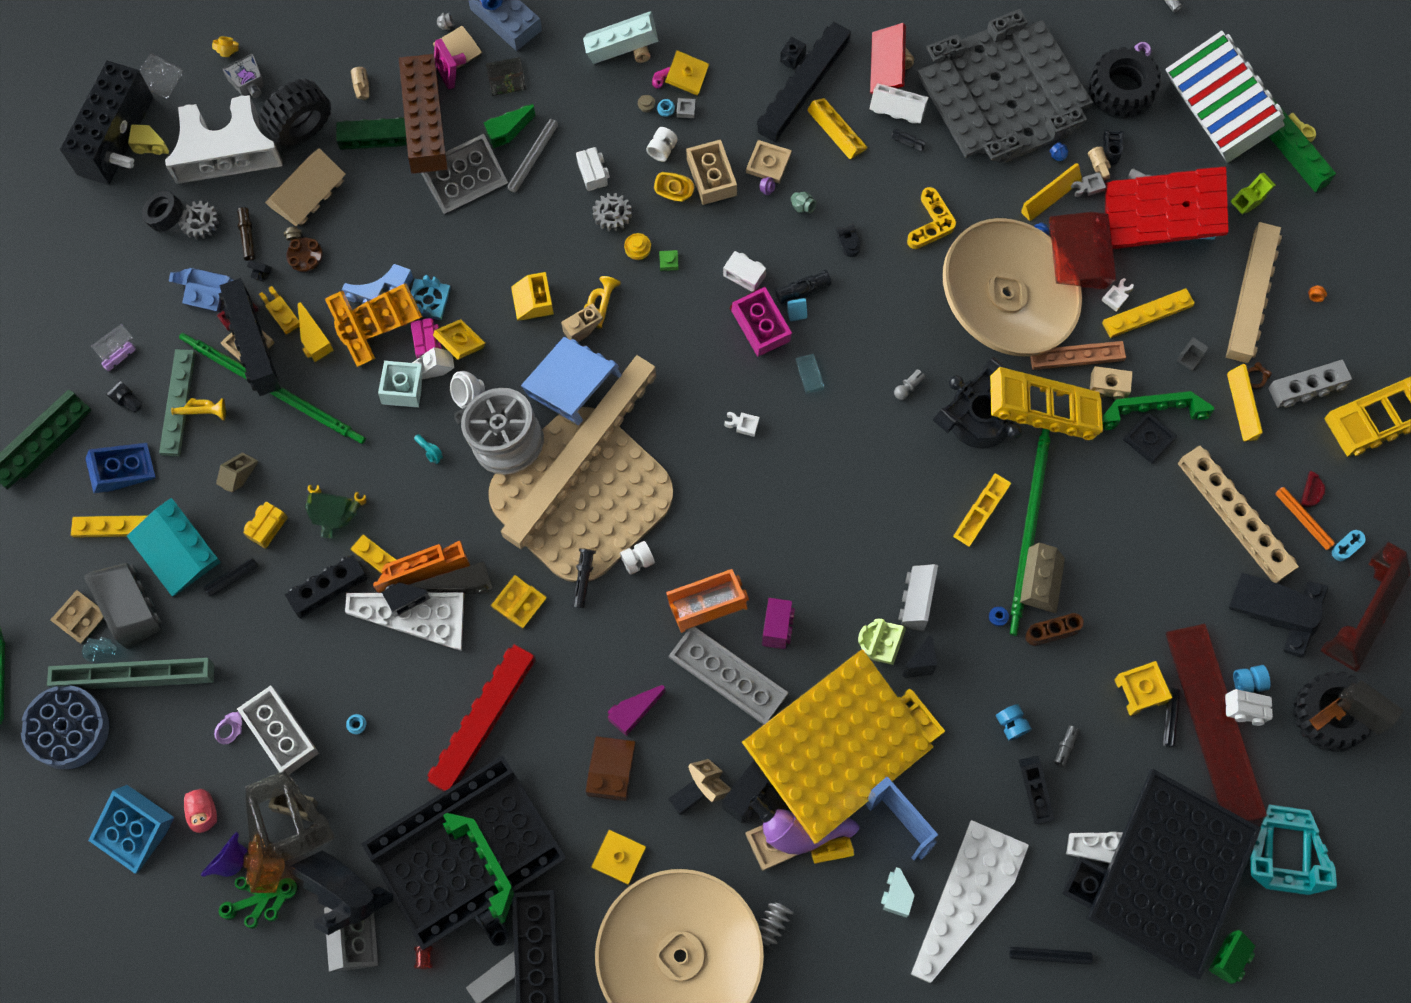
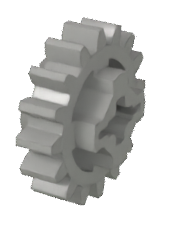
M607 193L606 198L600 196L601 201H595L596 206H593V219H595L596 225L600 224L601 229L607 227L608 231L611 228L617 231V227L620 226L623 229L624 223L629 224V218H632L631 205H629V200H624L623 195L618 198L617 193H614L613 196Z
M193 201L192 206L186 205L187 209L183 210V215L179 219L180 222H178L183 233L187 234L189 238L194 236L195 239H198L199 236H202L204 239L205 234L211 236V230L216 231L215 225L219 224L217 219L219 215L215 208L211 207L208 202L204 205L202 201H199V204Z

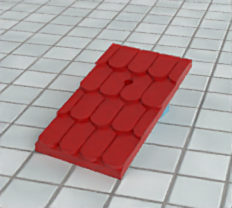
M1226 167L1136 177V179L1111 181L1105 185L1106 250L1191 239L1215 240L1216 236L1228 234Z

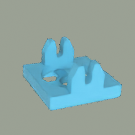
M425 275L423 280L414 279L411 294L415 301L422 302L423 308L420 304H417L422 317L442 320L451 286L440 283L436 277L430 280L428 275ZM429 287L428 292L423 296L416 295L421 289ZM435 289L441 293L442 299L435 298L433 295ZM431 296L434 298V301L431 304H425L423 302L424 298ZM434 305H439V306H438L436 309H434V310H431V308H430V307H433Z

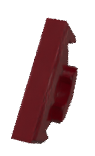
M1310 471L1300 502L1302 507L1315 506L1322 500L1325 494V484H1323L1319 475L1313 471Z

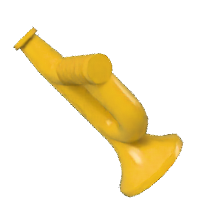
M600 277L604 289L597 288L593 290L589 295L587 304L584 306L586 308L592 303L595 305L596 298L598 296L602 297L600 308L597 310L603 319L596 326L597 328H602L611 292L614 288L621 285L619 280L612 277Z
M191 398L184 407H172L171 413L172 415L215 414L225 421V400L221 398L214 405L210 400Z

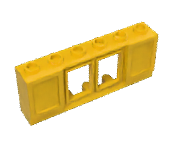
M999 367L990 375L991 416L999 417L1003 420L1016 421L1019 424L1032 425L1035 428L1048 429L1052 432L1065 433L1068 436L1081 437L1085 440H1092L1103 432L1100 392ZM1031 386L1040 388V392H1046L1047 413L1031 410ZM1053 391L1059 397L1065 394L1069 395L1070 419L1054 415Z
M1411 377L1343 405L1327 414L1324 419L1347 457L1353 454L1358 456L1369 447L1372 449L1377 448L1385 440H1388V442L1393 441L1401 433L1405 435L1411 433V419L1402 422L1388 400V397L1404 391L1411 403ZM1381 401L1395 424L1394 427L1382 432L1378 431L1365 410V407Z

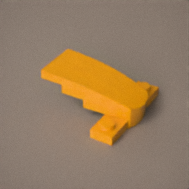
M407 283L385 292L353 310L344 291L325 298L335 320L334 324L337 335L347 345L357 367L375 359L366 339L389 332L422 317Z

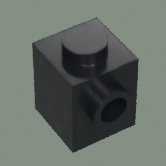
M791 36L781 51L780 62L786 67L796 69L806 54V44Z

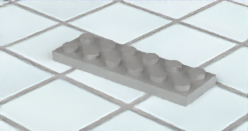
M696 627L688 629L669 655L671 660L763 725L771 719L788 695L786 690Z

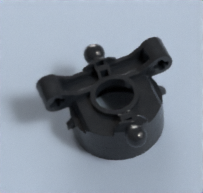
M993 357L973 381L970 380L964 383L961 376H952L949 380V386L951 389L958 391L954 400L935 415L933 422L946 433L952 430L961 442L974 448L985 449L994 447L1003 442L1007 436L1012 439L1019 438L1022 434V429L1019 425L1013 424L1014 421L1003 420L995 416L990 419H981L972 410V404L978 398L991 399L990 375L999 367H1007Z

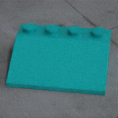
M172 498L157 507L127 535L128 539L172 597L221 563Z

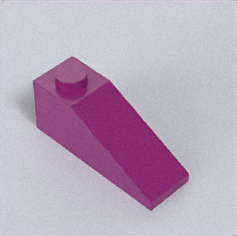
M660 685L621 701L618 705H613L608 711L609 722L627 736L666 692L665 687Z

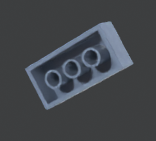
M468 0L470 9L516 51L542 31L540 18L520 0H503L502 5L495 10H486L483 8L480 0Z

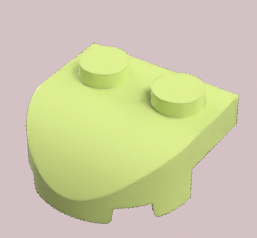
M875 619L868 626H863L859 633L858 642L861 649L865 651L870 659L894 665L906 628L901 625L887 623L884 619Z

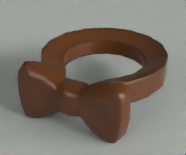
M1260 362L1255 363L1254 367L1247 370L1248 374L1254 371L1263 373L1262 382L1259 384L1251 383L1252 389L1263 387L1267 378H1270L1272 375Z

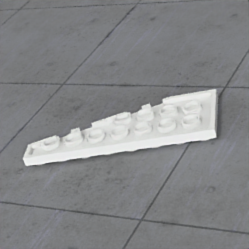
M970 821L911 972L912 976L928 983L934 980L1015 883L1029 846L1028 844L975 821Z

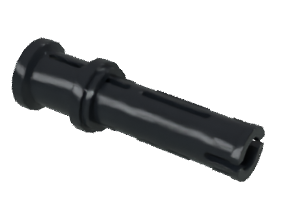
M579 548V564H576L578 576L572 606L585 608L590 572L594 568L592 562L596 550Z

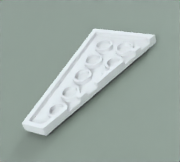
M463 592L428 593L430 599L397 617L392 613L382 593H346V614L462 651Z

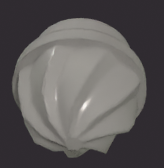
M444 12L437 18L439 28L450 30L455 25L451 13L446 14Z

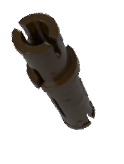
M241 207L237 210L239 219L237 226L241 234L243 259L245 261H252L256 258L251 232L253 226L249 218V209Z

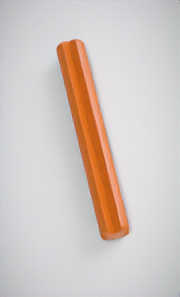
M1285 487L1280 488L1276 492L1277 497L1326 550L1333 547L1335 544L1334 540Z

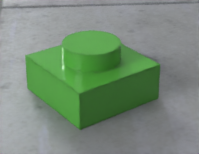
M678 250L659 251L660 271L679 270Z

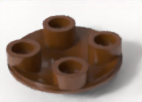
M300 238L293 239L290 242L286 258L288 264L294 270L307 272L319 265L323 252L320 244L315 239Z

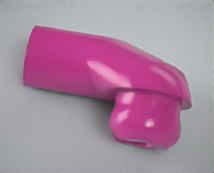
M670 67L654 74L652 85L658 89L663 86Z

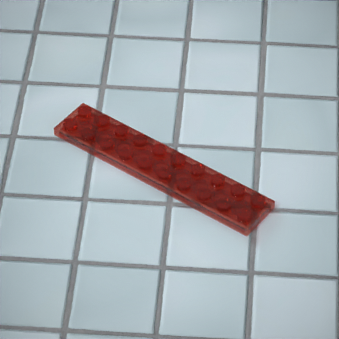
M1200 624L1166 632L1168 644L1219 805L1248 821L1267 817L1235 718L1226 716L1227 705L1225 696L1227 690L1206 625Z

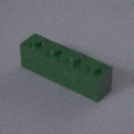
M405 118L362 119L360 121L344 120L336 122V141L339 149L407 146Z

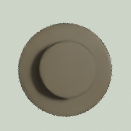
M650 95L641 96L638 99L639 109L643 112L652 111L655 107V99Z
M289 227L284 232V236L288 241L300 239L302 235V230L298 229V227Z

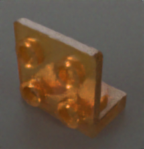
M255 834L253 841L249 842L248 856L244 857V868H247L246 883L250 884L251 893H276L285 867L284 859H263L260 836Z

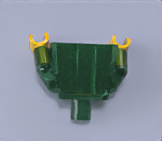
M309 485L305 509L308 517L312 520V524L321 526L320 537L331 538L333 528H343L353 519L361 505L366 503V495L362 499H358L359 492H356L354 494L355 501H352L353 498L321 493L319 485L313 491L312 485Z

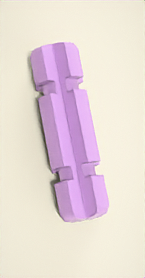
M127 342L123 345V349L120 348L113 353L109 360H104L102 366L107 371H110L114 368L113 365H118L128 357L127 354H132L136 348L131 342Z

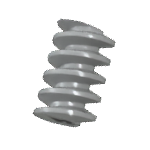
M774 902L775 904L769 903L768 908L771 911L764 912L768 919H760L763 925L759 926L762 942L769 949H772L770 944L777 945L778 943L774 936H782L778 929L785 930L786 928L782 921H790L786 914L793 915L790 909Z

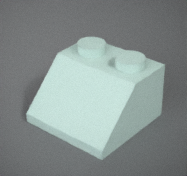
M384 361L378 392L381 404L419 408L422 389V364Z

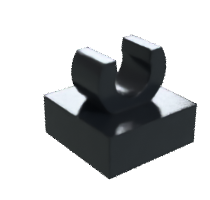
M251 260L247 264L248 268L253 269L251 278L262 281L263 272L271 273L272 267Z

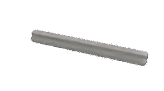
M550 119L508 184L510 191L515 193L521 186L558 127L556 120Z

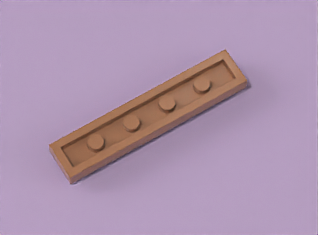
M1123 341L1055 347L1046 353L1030 356L1032 370L1125 361L1126 354Z

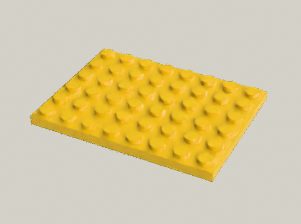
M863 649L742 741L814 844L822 840L867 803L871 790L883 779L888 777L891 781L895 780L933 748V745L929 744L920 727Z

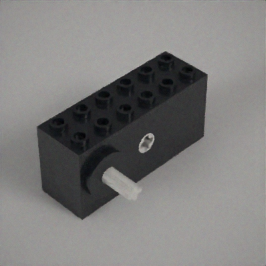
M106 60L60 148V151L76 175L110 185L119 166L128 169L134 167L133 163L135 160L124 156L129 147L128 141L131 125L141 124L154 98L138 69Z

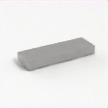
M514 951L466 987L476 1003H482L515 978Z

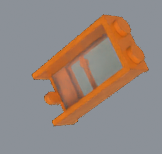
M733 569L666 592L670 608L681 633L685 632L686 629L736 611L747 610L746 601H749L745 589H741V579L739 575L735 576Z

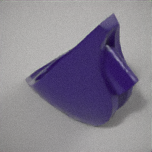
M237 831L202 871L201 876L217 874L228 877L240 871L244 863V854L248 849L238 842L239 833Z

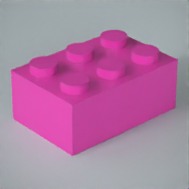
M766 287L732 302V313L757 357L790 342L792 332Z

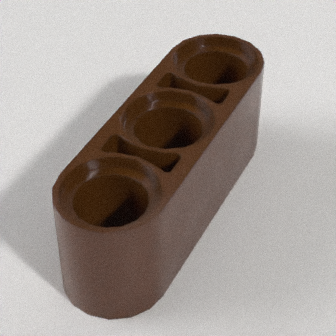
M1072 613L1035 623L1030 626L1025 638L1027 643L1037 646L1070 637L1080 631L1084 621L1079 614ZM1069 621H1074L1077 624V628L1071 627ZM1050 626L1057 627L1059 633H1053L1050 630ZM1031 632H1038L1040 634V638H1034Z

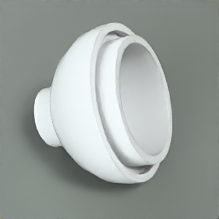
M467 371L456 372L450 383L451 396L460 408L468 406L476 396L485 391L483 381Z

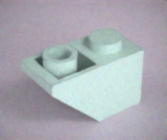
M896 867L894 872L890 871L887 884H890L889 891H884L881 904H884L883 910L907 918L914 899V893L901 869Z

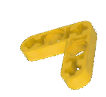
M927 187L922 191L921 201L932 217L933 222L909 233L907 244L912 249H919L951 234L956 226V221L937 190L932 187ZM927 194H928L929 196H932V195H933L932 200H931L930 197H927V198H926V195H927ZM940 207L943 213L936 214L933 209ZM946 222L947 224L951 225L950 227L944 226V223ZM928 229H934L936 231V235L930 236L927 234L926 231ZM913 237H915V239L919 238V242H916L915 240L912 241Z

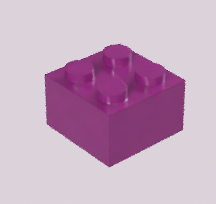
M768 598L762 646L785 649L786 643L790 644L792 627L789 625H793L795 608L791 607L792 601Z

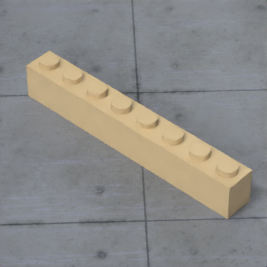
M1259 222L1254 230L1226 358L1248 363L1252 357L1255 358L1258 347L1255 344L1256 341H1259L1261 335L1259 325H1262L1265 317L1262 312L1268 303L1266 293H1269L1272 282H1269L1275 271L1273 261H1276L1279 253L1276 248L1280 245L1282 235H1279L1281 227Z

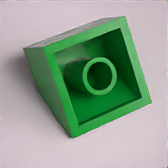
M1240 930L1227 934L1209 971L1230 984L1237 981L1240 982L1245 975L1243 969L1246 963L1249 964L1255 955L1253 952L1255 945Z

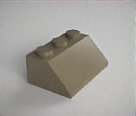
M1039 542L1028 548L1020 603L1057 613L1065 557L1056 547Z

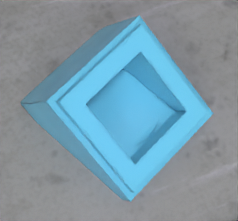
M806 298L787 302V313L790 321L807 318Z

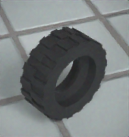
M159 191L145 202L142 208V220L157 232L167 231L178 223L182 216L183 203L170 191ZM168 205L166 211L161 216L157 217L159 211L163 207Z

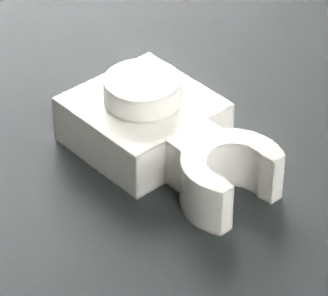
M1125 278L1120 281L1118 287L1113 285L1102 298V302L1115 311L1127 300L1129 296L1127 293H1130L1134 286L1131 284L1129 287H1125L1123 285L1126 280Z
M733 412L727 413V417L732 418L733 421H725V427H737V433L755 437L759 417L741 413L740 417H737Z

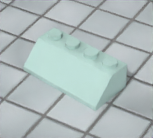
M650 11L590 32L585 35L583 40L586 54L592 63L596 64L658 42L653 14Z

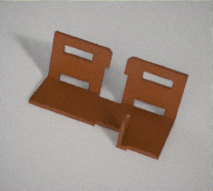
M1334 701L1324 709L1326 711L1322 714L1319 712L1309 721L1318 731L1335 716L1338 720H1341L1346 713Z

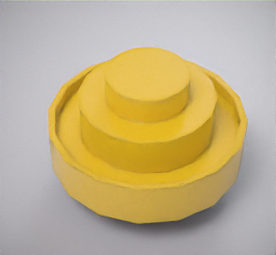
M221 36L219 39L213 40L212 48L217 53H220V56L230 57L231 54L238 51L239 43L233 41L231 37Z
M640 233L628 236L624 244L625 253L634 260L646 258L651 251L649 238Z

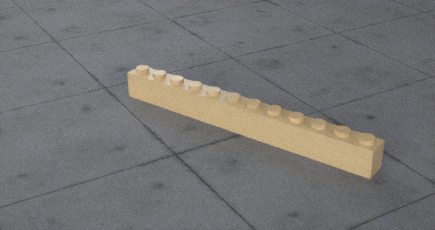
M636 355L622 373V376L615 382L501 530L503 538L521 550L524 546L530 544L535 531H539L543 527L545 518L553 514L558 501H562L567 495L568 488L576 484L579 478L578 475L581 471H585L588 468L591 458L598 455L604 441L607 442L611 438L614 428L619 427L623 422L624 415L627 412H631L637 398L640 399L644 395L646 386L654 382L656 378L654 365Z

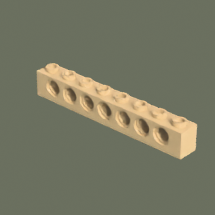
M1200 445L1181 458L1178 465L1272 582H1280L1299 567L1295 558L1287 553L1283 543L1274 537L1270 527L1261 521L1257 511L1248 505L1244 495L1235 489L1234 483L1227 479L1223 474L1222 468L1214 463L1206 449H1203ZM1199 466H1203L1206 471H1202ZM1211 481L1217 482L1218 486H1214ZM1223 495L1228 496L1230 501H1226ZM1235 511H1240L1242 516H1238ZM1247 526H1252L1255 532L1250 531ZM1260 541H1264L1267 547L1262 546ZM1272 556L1277 557L1279 562H1275Z

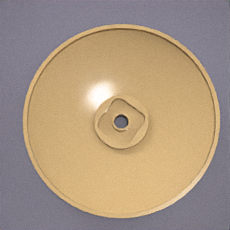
M1006 218L980 221L968 227L956 238L945 257L943 286L949 306L957 320L968 333L987 347L1013 356H1035L1054 349L1074 330L1082 308V292L1077 272L1063 249L1051 237L1036 227ZM1003 290H1007L1010 296H1006Z
M671 869L660 871L630 885L608 909L596 940V973L599 985L608 1003H750L759 986L763 970L762 936L758 923L748 904L725 882L695 870ZM676 951H685L686 959L683 962L675 960Z

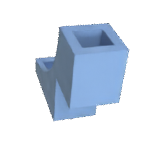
M393 264L392 268L379 280L364 285L345 283L342 291H344L347 300L363 304L404 283H407L409 287L413 280V275L410 269Z

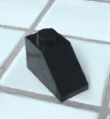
M402 583L391 584L382 592L395 617L430 599L425 589Z

